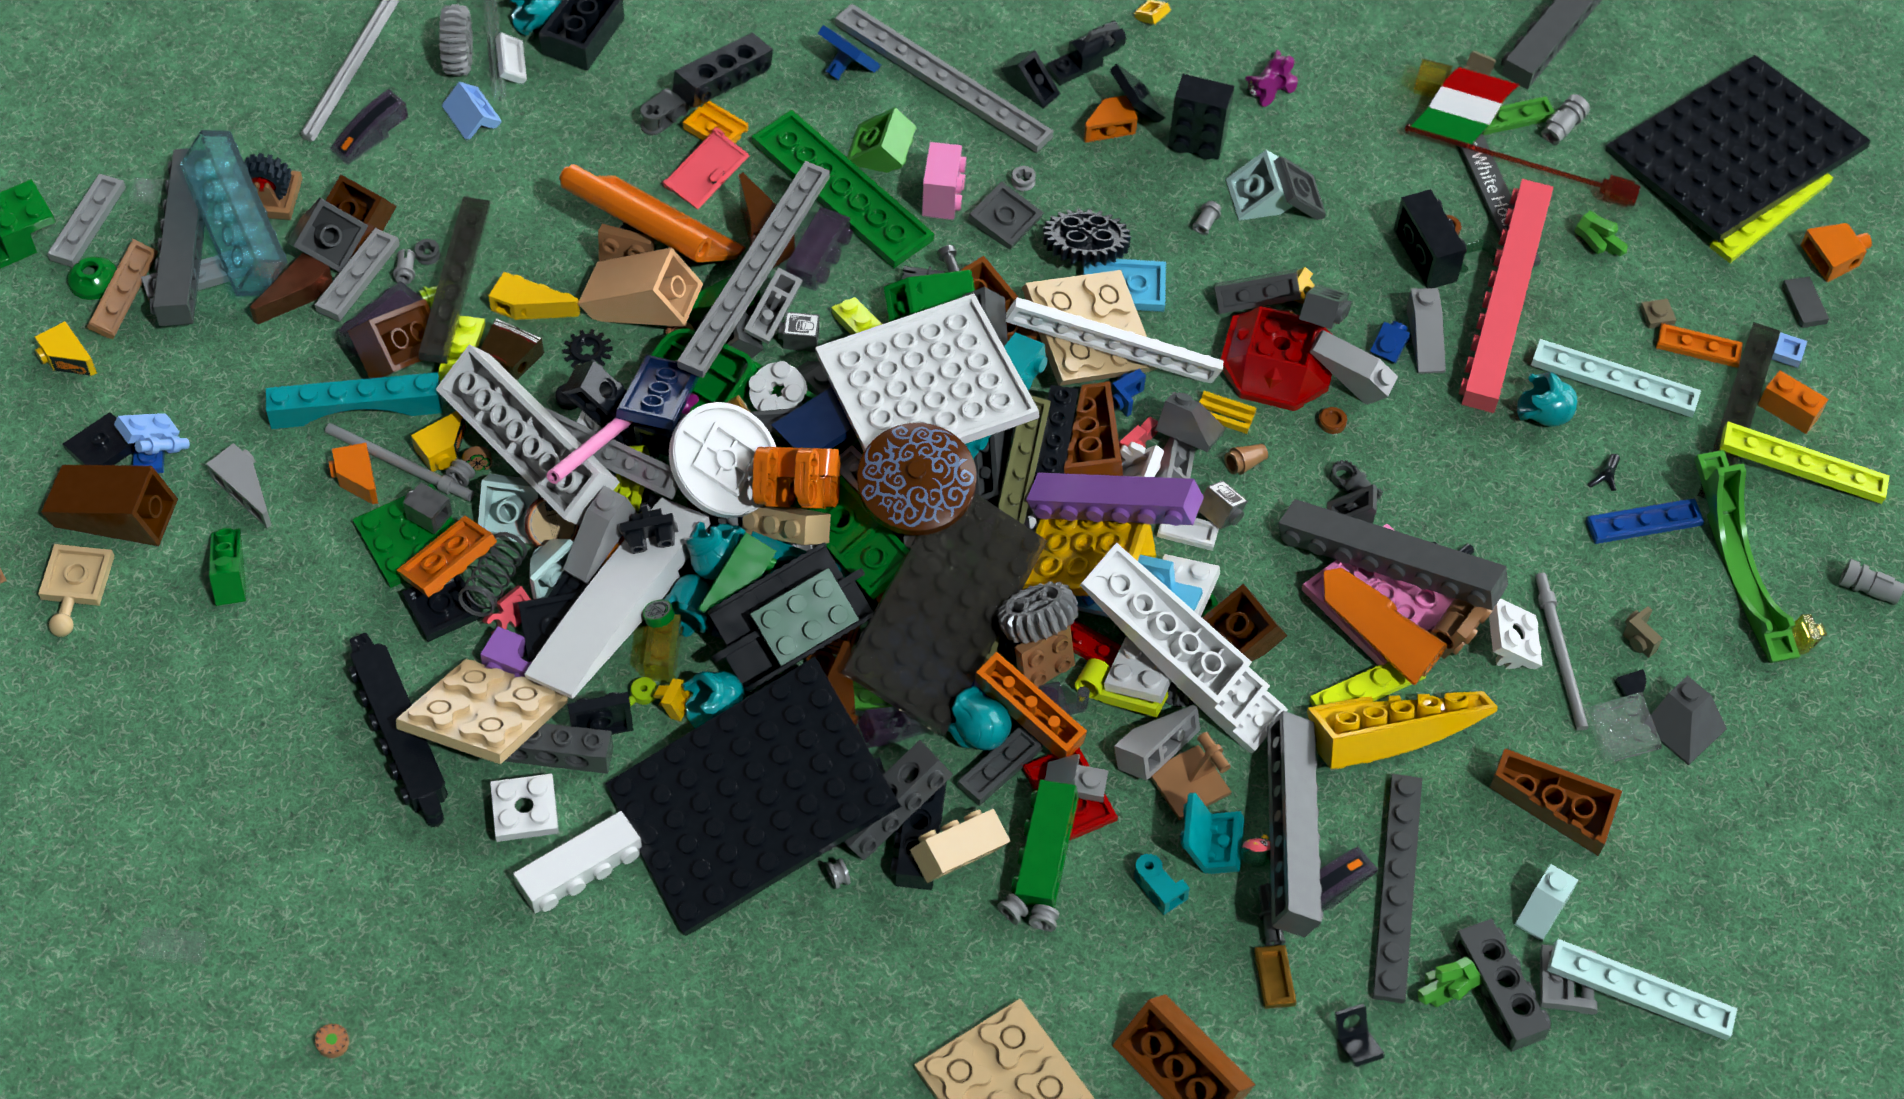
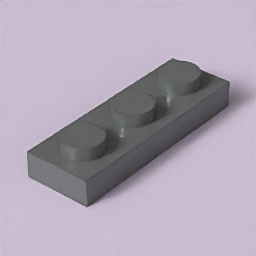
M1020 726L1007 737L1002 745L991 751L958 781V788L980 806L1022 769L1023 765L1027 764L1041 752L1043 744L1025 728Z

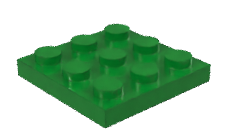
M433 484L428 485L435 490ZM405 495L352 520L387 584L392 588L405 582L397 569L455 524L451 516L436 534H433L407 519L403 505Z

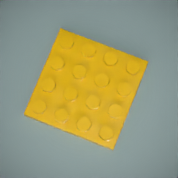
M1040 518L1016 590L1019 593V590H1025L1029 586L1033 587L1039 583L1053 582L1055 584L1062 582L1063 585L1069 586L1073 595L1089 596L1080 584L1116 543L1138 561L1149 524L1112 521L1094 522L1091 520L1069 521L1066 519L1045 520Z

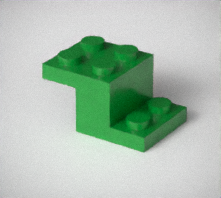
M32 179L0 192V269L36 254L37 250L31 233L56 223L54 215Z

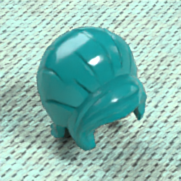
M510 0L517 4V7L512 12V23L521 35L528 36L533 29L543 28L562 0Z
M1553 372L1538 375L1529 374V381L1534 384V388L1524 391L1518 400L1517 412L1520 421L1530 418L1544 426L1551 427L1569 422L1577 410L1575 390L1569 384L1562 382Z
M698 522L690 538L686 540L693 570L699 576L714 581L738 543L739 536L745 533V530L740 526L732 524H719L717 527L712 526L708 534L705 524Z
M689 574L678 579L671 592L664 598L673 607L675 613L673 620L684 627L681 633L684 637L691 636L698 628L699 632L705 633L712 622L707 611L701 613L696 609L713 582L698 574Z
M702 671L682 685L685 691H692V694L685 702V712L695 729L746 698V693L740 680L728 672L712 673Z
M976 686L966 688L956 697L952 707L956 723H949L946 730L951 732L960 746L963 748L993 750L1006 741L1010 734L1012 723L1008 711L1002 704L984 697L983 693L979 692Z

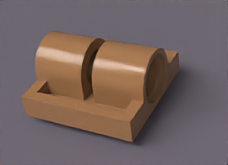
M1454 599L1430 632L1447 643L1441 658L1445 659L1451 653L1457 655L1463 646L1474 638L1478 632L1476 628L1480 623L1483 624L1492 613V610L1476 607L1471 603Z

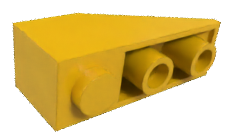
M503 272L488 295L491 311L515 320L578 317L580 315L578 298H575L573 295L556 291L545 284H537L526 280L520 275H512L507 272Z

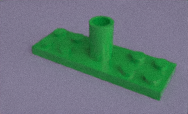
M841 475L839 501L836 507H826V509L802 508L798 503L797 496L793 505H791V507L831 514L829 543L826 544V547L850 574L860 568L863 569L865 575L856 581L873 600L918 561L890 529L882 526L867 512L860 499V495Z

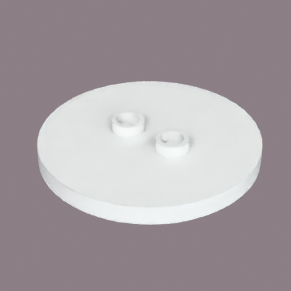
M708 403L689 412L675 427L669 445V462L678 487L691 503L704 512L717 517L738 518L746 516L763 506L756 504L752 495L754 454L757 447H776V444L764 424L749 411L730 403Z

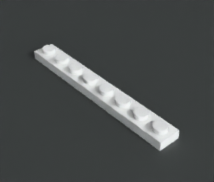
M1016 297L1006 312L1005 322L1198 381L1213 383L1223 370V360L1196 353L1183 347L1170 345L1157 339L1144 337L1131 331L1121 330L1108 324L1095 322L1082 316L1069 314L1056 308L1033 303L1026 299Z

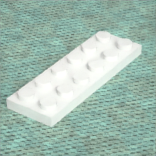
M1164 554L1163 560L1174 562L1175 582L1202 588L1203 594L1195 609V612L1201 617L1219 578L1220 566ZM1127 635L1104 682L1105 691L1162 704L1171 684V680Z

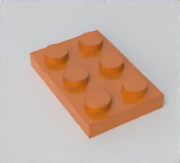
M463 516L397 569L402 579L429 598L431 595L441 591L444 585L456 575L463 573L467 566L478 557L485 555L497 543V540L491 532L467 516Z

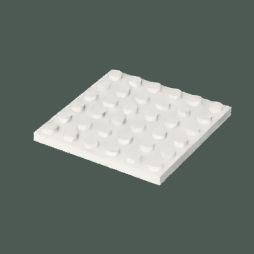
M975 294L815 347L821 366L864 451L878 435L892 427L906 423H928L942 427L956 435L966 444L1039 418V410Z

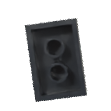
M562 0L539 32L542 54L588 71L625 19L623 0Z
M1182 74L1174 99L1168 148L1174 149L1179 153L1188 152L1196 154L1203 159L1212 158L1219 160L1227 135L1235 86Z
M1431 189L1401 197L1393 230L1426 288H1437L1457 282L1462 270L1467 247L1465 241L1462 238L1460 239L1456 233L1453 221L1446 216L1440 199L1435 197Z

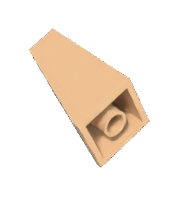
M671 247L597 262L578 304L593 320L601 322L681 327L685 326L703 282Z

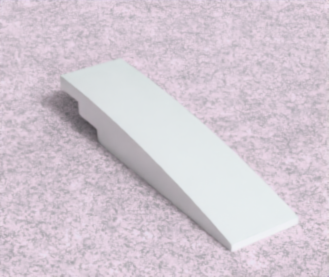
M662 497L651 510L661 508L663 515L673 514L679 531L675 532V545L662 548L658 546L656 537L646 538L647 550L633 554L628 543L624 540L559 623L525 672V678L573 699L645 619L643 616L644 608L655 600L663 599L673 588L677 580L680 579L678 570L690 558L686 540L690 538L698 522H703L706 529L711 524L709 516Z
M1118 543L1110 549L1080 584L1128 638L1183 693L1245 750L1253 753L1267 737V726L1282 711L1288 710L1267 691L1270 685L1249 668L1252 662Z

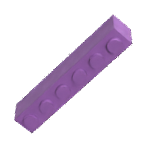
M1037 473L1026 501L1036 517L1045 520H1091L1094 522L1112 521L1179 526L1194 524L1204 497L1195 480L1190 478Z

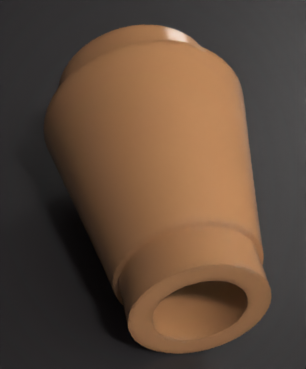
M1262 443L1234 447L1225 454V465L1230 473L1242 475L1263 460H1266L1268 458V451Z

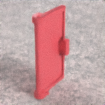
M715 127L712 133L661 183L671 192L673 191L698 210L749 157V154L728 139L723 131Z

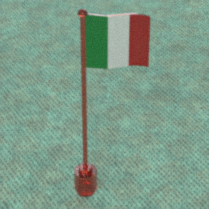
M1458 67L1444 81L1423 114L1412 125L1407 124L1405 126L1407 134L1409 132L1599 187V193L1604 195L1602 200L1625 207L1627 205L1635 206L1641 186L1635 184V181L1612 174L1609 179L1604 178L1601 183L1473 145L1490 126L1506 98L1520 84Z

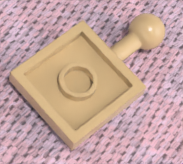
M54 544L38 593L41 600L62 602L59 613L54 615L49 621V629L52 634L64 637L72 632L74 624L70 616L74 603L100 606L115 557L112 550Z

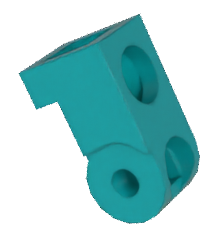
M1144 854L1137 859L1134 873L1135 880L1163 916L1188 900L1190 887L1183 879L1175 883L1167 872L1163 870L1162 861L1159 857L1153 854Z

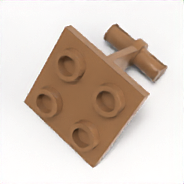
M1204 732L1197 737V740L1206 751L1205 753L1197 745L1171 758L1150 777L1179 821L1184 818L1183 807L1187 803L1189 793H1196L1206 807L1231 795V790L1216 770L1218 768L1220 773H1224L1230 769L1231 765L1223 756L1222 747L1214 743L1208 732Z

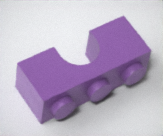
M497 626L480 654L482 664L486 665L484 668H498L514 674L515 677H525L524 674L532 663L522 659L527 651L524 637Z

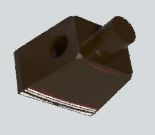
M497 318L494 320L480 350L490 354L516 380L544 354L541 337Z

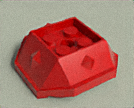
M1259 306L1249 312L1232 316L1220 359L1223 360L1222 371L1234 387V391L1239 398L1296 411L1304 407V404L1323 395L1329 389L1332 373L1309 351L1320 331L1324 330L1330 334L1332 333L1325 327L1299 320L1300 315H1296L1291 310L1283 312Z

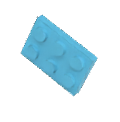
M1116 259L1115 263L1107 260V265L1096 262V266H1093L1090 262H1087L1084 266L1083 275L1121 270L1136 310L1164 312L1166 262Z

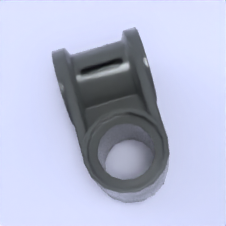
M669 88L662 90L657 96L641 106L640 113L643 117L641 122L642 131L648 135L661 133L674 122H678L677 119L682 115L686 116L689 111V105Z

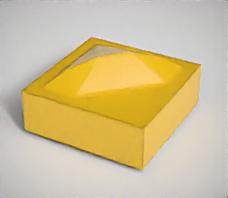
M1148 0L1134 12V16L1138 21L1155 25L1171 10L1169 3Z

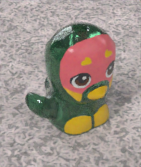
M1263 835L1260 838L1246 840L1241 847L1242 860L1250 867L1260 868L1268 864L1270 865V838L1267 835Z

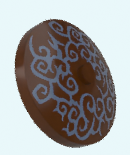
M906 423L884 431L867 446L858 466V491L867 512L882 526L905 535H929L950 527L968 510L976 490V467L966 445L950 431L928 423Z

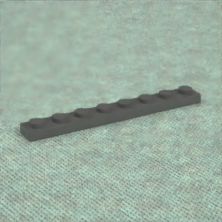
M1392 773L1372 999L1404 1004L1406 1000L1422 778Z

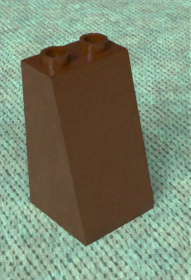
M62 465L41 513L55 528L159 546L178 498L153 466Z

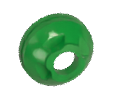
M103 257L84 258L70 269L68 286L71 292L81 299H100L103 297L117 268L110 260ZM88 266L98 267L94 274L87 275L83 273V270Z

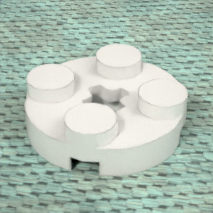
M785 361L765 365L749 380L750 399L758 411L798 408L803 405L802 400L807 393L806 381L795 367ZM776 385H784L785 388L781 390V396L778 397L776 394H772Z

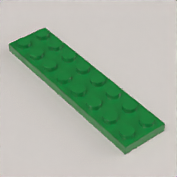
M790 110L752 136V144L792 179L795 178L805 161L829 170L830 178L816 200L893 268H896L934 241V233L793 110Z

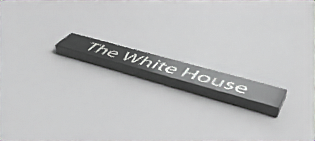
M1483 134L1472 146L1456 142L1500 238L1502 230H1508L1509 225L1504 224L1508 208L1514 209V205L1509 204L1511 194ZM1536 253L1533 266L1540 265L1541 260L1538 253Z

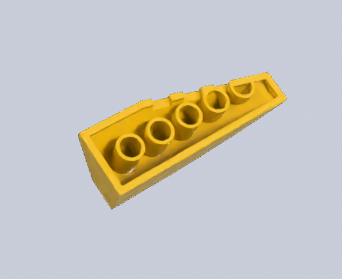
M1484 691L1445 693L1444 698L1430 696V694H1417V699L1401 700L1400 695L1388 696V701L1373 702L1372 697H1360L1308 707L1307 714L1309 720L1314 722L1318 754L1330 769H1342L1346 766L1371 763L1375 760L1393 757L1440 741L1497 712L1498 706Z

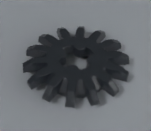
M591 329L590 334H585L584 330H580V336L576 337L572 334L570 337L573 341L564 342V345L570 347L569 349H562L563 354H570V356L564 359L566 362L575 360L571 364L572 368H575L579 363L583 364L593 360L605 366V362L601 358L611 359V355L605 353L613 351V346H605L611 340L609 338L601 340L604 336L602 332L596 336L594 335L595 330ZM593 345L594 354L591 356L589 354L582 355V346L590 347Z

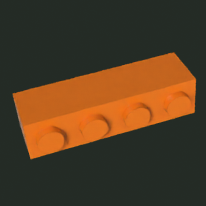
M998 652L976 672L974 684L989 698L1002 704L1015 721L1057 758L1061 759L1071 756L1084 743L1087 730Z

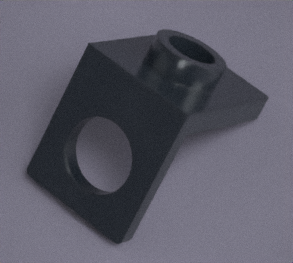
M1364 1003L1335 1012L1337 1041L1355 1067L1384 1058L1383 1050L1368 1031L1367 1012ZM1349 1016H1359V1021L1354 1027H1344V1021Z

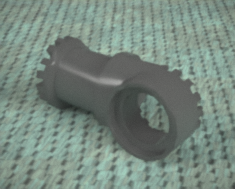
M1341 460L1333 465L1330 474L1331 482L1337 487L1344 488L1348 493L1372 485L1366 479L1367 475L1361 472L1355 464L1352 465L1351 461L1349 463L1348 460ZM1339 470L1347 471L1351 478L1348 480L1340 479L1336 472ZM1377 488V499H1380L1383 491Z

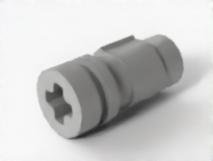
M1570 95L1559 107V110L1555 111L1546 121L1547 126L1542 130L1543 139L1553 145L1559 144L1571 132L1574 126L1581 123L1590 112L1588 102L1580 95Z
M1851 558L1847 562L1839 580V585L1845 588H1850L1851 586L1855 592L1860 590L1869 596L1893 605L1898 603L1904 591V583L1896 581L1895 578L1882 572L1872 571L1866 564L1861 566L1859 561Z

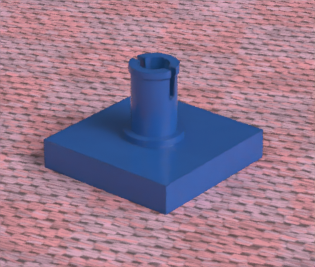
M825 25L819 30V35L838 48L839 52L825 70L836 79H840L851 60L853 62L856 60L874 73L880 68L881 64Z

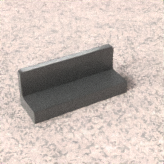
M1298 269L1224 281L1215 285L1219 314L1301 299Z

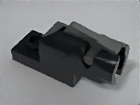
M1115 20L1098 26L1086 35L1070 41L1068 54L1046 63V69L1060 86L1102 67L1105 56L1118 51L1120 47L1126 44L1125 32L1122 28L1120 29Z

